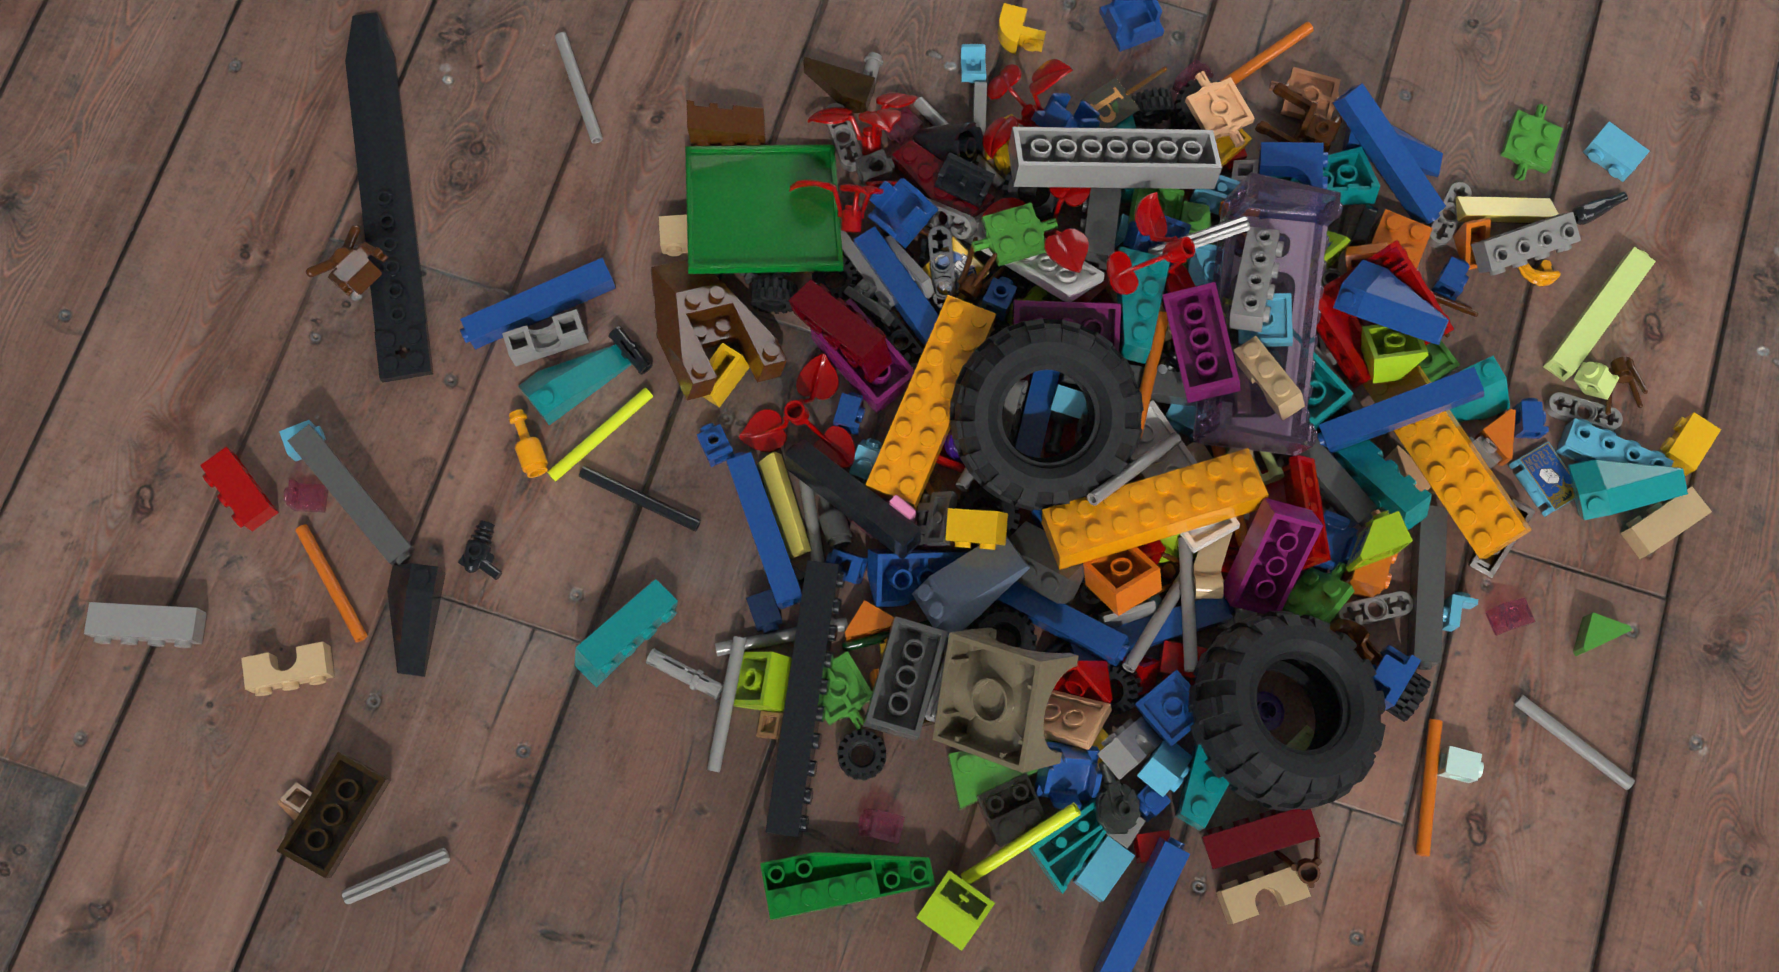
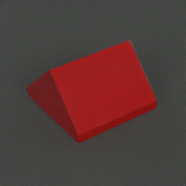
M1078 661L1076 667L1069 669L1063 674L1053 690L1111 703L1112 693L1107 661Z

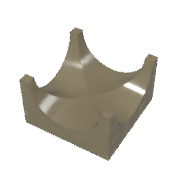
M989 627L949 632L933 740L1022 773L1060 764L1062 752L1051 750L1045 741V710L1056 683L1064 673L1077 666L1079 655L1038 652L1009 646L996 641L997 630Z

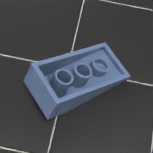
M1006 535L1005 545H996V550L979 549V546L931 575L912 595L932 627L947 631V637L949 638V632L963 631L1030 567Z

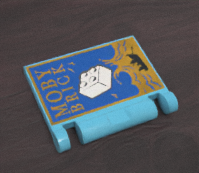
M1549 442L1508 465L1510 469L1520 465L1522 471L1515 474V476L1537 507L1544 503L1548 505L1549 508L1542 512L1544 517L1575 499L1569 470Z

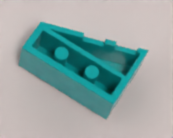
M1090 797L1089 801L1081 804L1080 816L1027 848L1055 890L1062 894L1067 889V885L1076 872H1079L1082 868L1084 861L1091 851H1094L1106 834V831L1096 819V798Z

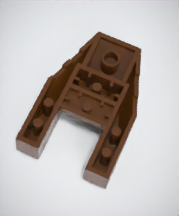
M688 259L651 267L652 291L655 300L654 313L657 323L656 336L687 401L711 394L717 377L703 349L718 346L722 343L726 344L737 341L757 383L781 376L787 358L778 340L715 274H688Z

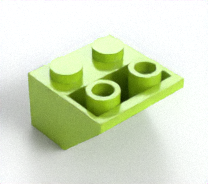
M948 870L916 918L962 951L995 903Z

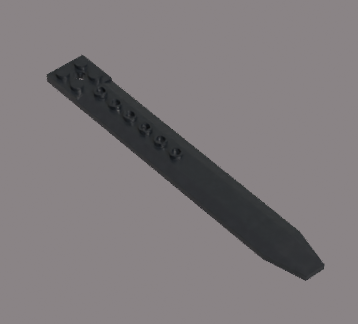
M377 12L352 16L345 64L366 243L375 248H380L383 251L382 253L388 257L384 263L372 255L367 257L382 272V275L370 285L379 378L384 383L433 375L396 56ZM402 348L410 350V353H407L404 359L398 355Z

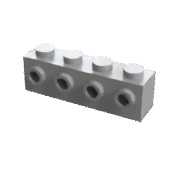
M1568 212L1471 244L1479 273L1490 272V276L1505 272V267L1512 265V268L1528 264L1527 259L1533 257L1534 260L1547 258L1550 256V251L1556 250V253L1570 250L1572 249L1571 244L1581 241L1574 213Z
M1250 227V230L1247 231L1230 312V328L1262 332L1263 323H1269L1271 307H1268L1267 303L1268 300L1273 301L1275 285L1271 284L1272 278L1277 279L1280 263H1276V257H1282L1284 241H1279L1280 230Z
M89 602L84 634L94 638L93 642L101 644H111V640H121V644L138 645V641L148 642L147 645L164 647L165 643H175V647L191 648L192 644H202L207 613L192 607Z

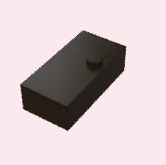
M337 752L281 842L277 852L324 878H332L391 780L346 754Z

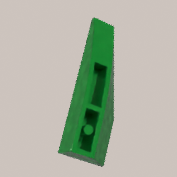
M813 852L760 863L771 921L935 886L929 857Z

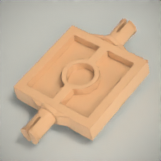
M1205 71L1199 72L1195 78L1199 82L1201 89L1187 96L1185 100L1201 130H1213L1215 140L1222 136H1230L1236 148L1239 145L1242 146L1245 140L1239 130L1253 123L1255 119L1231 77L1221 82L1211 83Z

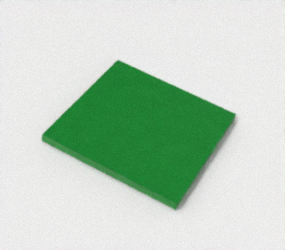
M835 145L685 146L688 274L843 271L840 217H838V209L833 192L818 186L800 187L789 192L790 186L800 180H818L834 184L838 191Z

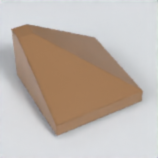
M761 710L756 737L780 740L784 713Z
M295 782L278 800V804L295 821L313 792Z

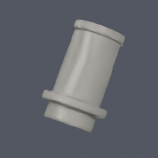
M869 52L868 56L864 58L866 64L863 74L875 77L876 85L879 68L883 65V60L880 54Z

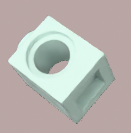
M1453 746L1441 749L1438 776L1466 783L1478 781L1484 769V763L1481 762L1482 754Z

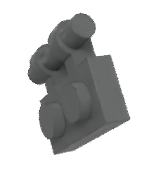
M953 491L932 492V495L922 494L921 503L917 507V513H919L917 526L921 528V543L917 547H924V544L929 546L950 545V541L945 540L948 508L956 509L959 494Z

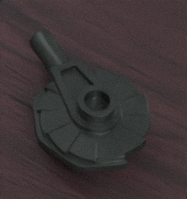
M1100 762L1099 767L1105 783L1102 784V790L1096 797V819L1108 834H1128V829L1137 824L1136 821L1140 815V800L1137 799L1133 788L1120 783L1119 779H1115L1109 767L1104 762Z

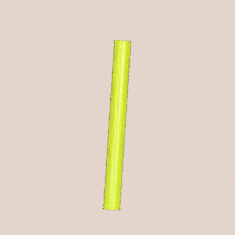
M643 388L547 472L555 482L652 399L653 395L647 388Z
M1075 803L1065 807L961 873L962 880L969 885L1080 816V809Z

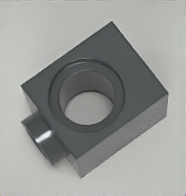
M883 149L855 159L856 173L862 186H865V183L870 181H892V173L895 170L892 158L890 156L886 157ZM879 167L882 170L879 172H874L871 170V168Z

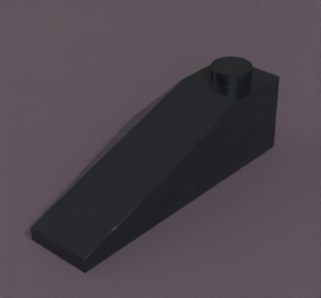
M415 563L392 566L387 593L398 674L425 677L446 575L438 566Z

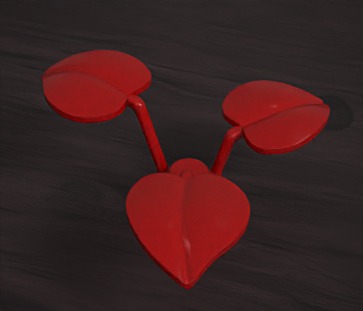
M1051 59L1034 72L1032 76L1033 83L1029 85L1036 105H1027L1012 89V86L1021 78V70L1017 65L1010 64L1005 66L999 72V75L991 80L987 87V96L990 99H998L1008 90L1023 109L1021 111L1022 120L1012 115L1007 119L1000 117L986 129L983 136V147L990 158L993 159L996 152L1010 140L1012 128L1018 127V123L1024 127H1039L1031 120L1035 111L1044 110L1037 95L1043 93L1073 71L1069 65L1058 59Z
M887 93L877 97L876 103L882 105L881 110L866 111L859 114V120L872 125V127L864 128L863 133L860 132L856 120L852 116V110L843 107H829L817 111L809 117L808 123L814 121L823 124H839L850 121L856 132L857 140H861L862 155L866 156L881 150L882 129L890 133L894 124L902 117L900 111L888 108L908 106L917 100V96L903 93Z
M800 180L790 186L789 192L796 188L818 186L832 191L838 209V217H842L841 231L861 233L862 219H864V212L871 194L884 193V189L879 188L884 181L866 182L865 186L855 184L841 185V191L855 192L853 205H845V210H842L837 187L834 184L818 180ZM887 181V182H889L892 186H894L898 181ZM864 193L866 196L860 209V206H858L859 194Z
M1049 187L1050 193L1054 197L1059 198L1053 215L1056 222L1063 201L1073 207L1081 205L1090 195L1091 188ZM1004 198L990 205L982 217L1025 205V203L1016 198ZM1057 229L1044 232V238H1046L1044 248L1048 257L1063 268L1080 273L1088 253L1089 244L1087 237L1076 229H1066L1062 233Z
M1158 192L1145 196L1138 203L1135 210V221L1138 230L1144 236L1150 235L1152 241L1168 243L1163 248V255L1133 267L1126 253L1116 251L1110 254L1107 260V275L1110 278L1111 287L1121 295L1133 293L1139 285L1134 271L1164 259L1167 262L1174 263L1168 269L1170 275L1166 278L1168 293L1196 287L1189 272L1182 265V263L1186 262V259L1193 257L1195 254L1193 241L1189 237L1180 239L1177 236L1172 238L1165 237L1167 223L1159 204Z
M820 354L813 358L802 369L797 378L796 387L798 393L801 396L810 398L788 402L784 408L783 424L782 417L776 411L765 409L757 412L739 434L740 440L755 450L772 452L780 449L786 443L787 435L783 429L788 426L789 421L795 425L806 424L821 438L813 445L816 449L841 468L851 467L856 453L851 435L839 426H831L823 434L808 420L810 416L809 410L804 406L813 402L815 397L819 400L829 399L838 389L839 377L827 356Z

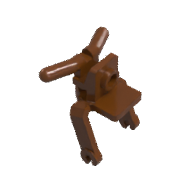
M1283 83L1275 85L1273 93L1303 109L1305 115L1293 138L1265 121H1260L1255 130L1278 142L1301 143L1302 139H1306L1310 143H1324L1323 152H1329L1330 144L1342 124V118L1335 116L1331 121L1315 115L1318 106L1317 102L1309 101L1290 90Z
M353 225L348 232L343 246L338 248L328 260L307 268L306 274L308 277H314L334 269L328 278L348 296L354 291L361 295L382 275V272L367 257L372 255L383 263L388 257L382 253L383 251L380 248H375L366 242L361 243L354 249L353 247L361 229L358 225Z

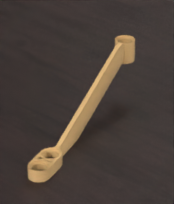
M1238 374L1241 391L1233 393L1235 415H1251L1249 379L1245 374ZM1233 437L1228 454L1249 448L1253 458L1252 439ZM1232 532L1198 551L1193 566L1195 599L1223 598L1224 588L1221 569Z

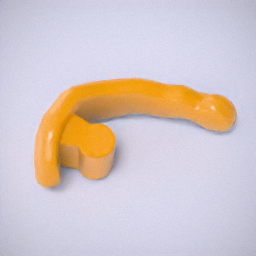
M1543 260L1536 270L1529 263L1517 267L1523 278L1537 286H1548L1561 276L1560 271H1553L1549 260Z

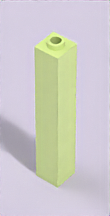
M1636 247L1632 248L1622 258L1543 367L1564 382L1571 377L1656 261L1650 258L1646 252Z

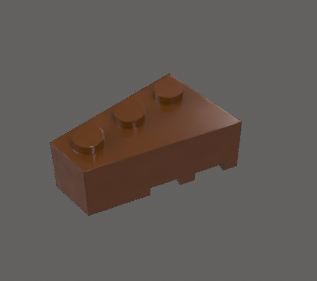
M686 100L687 129L691 146L766 145L764 108L733 105L732 109L718 108V103H709V107L695 106L694 101Z

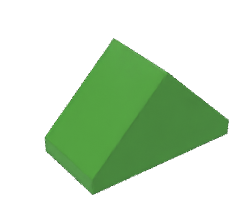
M1592 612L1582 617L1573 653L1575 656L1583 654L1632 631L1630 625Z

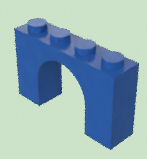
M1261 142L1259 176L1295 178L1307 188L1310 201L1303 209L1295 213L1259 214V221L1272 219L1317 224L1314 248H1320L1322 239H1326L1327 224H1322V215L1327 214V200H1323V191H1327L1328 176H1323V168H1327L1328 152H1323L1324 143ZM1279 237V241H1284L1283 248H1286V239L1284 237Z

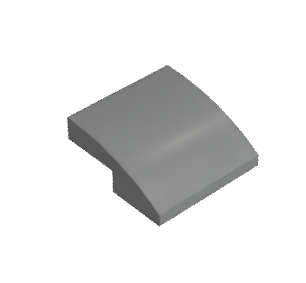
M1146 599L1120 616H1117L1112 610L1097 615L1099 622L1114 628L1153 615L1156 610L1155 600Z

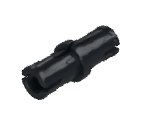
M621 326L616 327L609 333L608 337L622 351L621 355L623 358H627L638 370L639 374L643 375L652 368L653 364L640 351V345L637 342H633Z

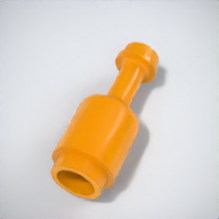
M524 410L512 411L509 413V422L515 424L520 441L515 444V451L521 468L529 478L541 476L548 471L546 467L548 462L541 442L537 437H530L525 423L527 415L524 413Z

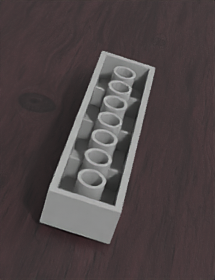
M1013 127L1008 146L1014 187L1214 189L1222 170L1213 130Z

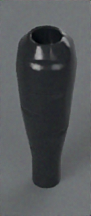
M1621 192L1611 197L1593 200L1575 207L1572 212L1574 213L1576 224L1585 225L1604 215L1613 207L1627 201V193Z

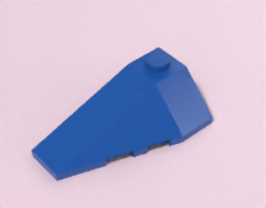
M1347 125L1342 151L1362 147ZM1391 125L1423 173L1438 177L1443 153ZM1365 152V154H1366V156H1367V158H1368V161H1369V162H1372V160L1370 159V157H1369V156L1367 155V153Z
M1362 260L1344 280L1333 307L1355 317L1436 345L1440 344L1449 321L1429 302L1423 300L1412 291L1410 286L1399 280L1391 270L1366 260Z
M868 549L867 576L874 605L876 607H893L909 604L910 601L915 600L912 593L924 581L970 551L914 549L902 560L890 549Z

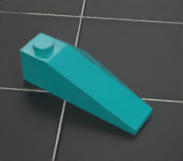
M615 344L540 370L518 387L550 426L632 364L627 358H623L621 355L622 351Z
M1494 355L1466 368L1475 367L1484 388V397L1450 409L1458 422L1475 419L1487 420L1510 409L1507 378Z
M1598 459L1568 465L1577 513L1583 520L1609 516L1688 494L1683 468L1611 462Z

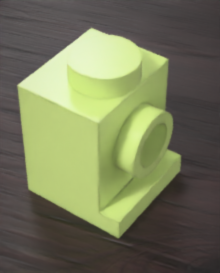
M1582 362L1574 377V381L1585 395L1607 400L1619 380L1618 375L1611 374L1606 365L1598 362Z

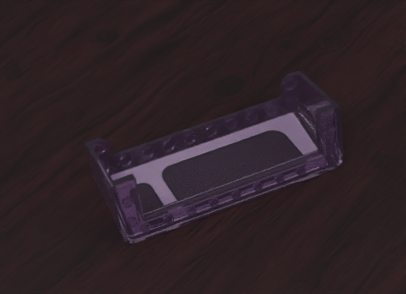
M1251 172L1225 198L1220 223L1245 215L1249 220L1250 227L1280 230L1279 241H1284L1282 257H1276V263H1280L1277 279L1272 278L1271 284L1275 285L1274 293H1291L1293 345L1266 347V349L1300 389L1305 407L1282 421L1267 403L1266 397L1257 382L1252 384L1237 364L1233 350L1238 347V329L1230 328V312L1247 231L1217 242L1213 282L1216 283L1240 380L1241 391L1197 401L1193 441L1195 443L1237 449L1249 448V450L1295 456L1310 449L1316 443L1318 433L1314 428V424L1308 423L1310 412L1307 410V405L1312 395L1310 379L1315 369L1313 352L1318 343L1316 325L1321 317V311L1318 309L1319 300L1324 291L1321 281L1322 275L1326 270L1324 254L1329 244L1327 227L1336 218H1339L1342 213L1343 204L1340 203L1341 192Z

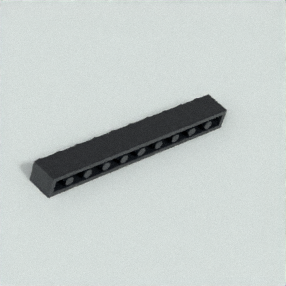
M807 560L766 833L802 837L803 832L808 830L809 816H806L807 804L811 805L813 788H810L811 777L816 776L818 762L814 760L815 749H820L822 734L818 733L819 723L824 722L826 707L822 706L823 696L828 695L830 679H826L828 668H832L834 652H830L831 643L836 641L838 626L834 625L835 616L840 614L842 599L838 598L840 588H844L846 573L842 572L843 568L839 564Z

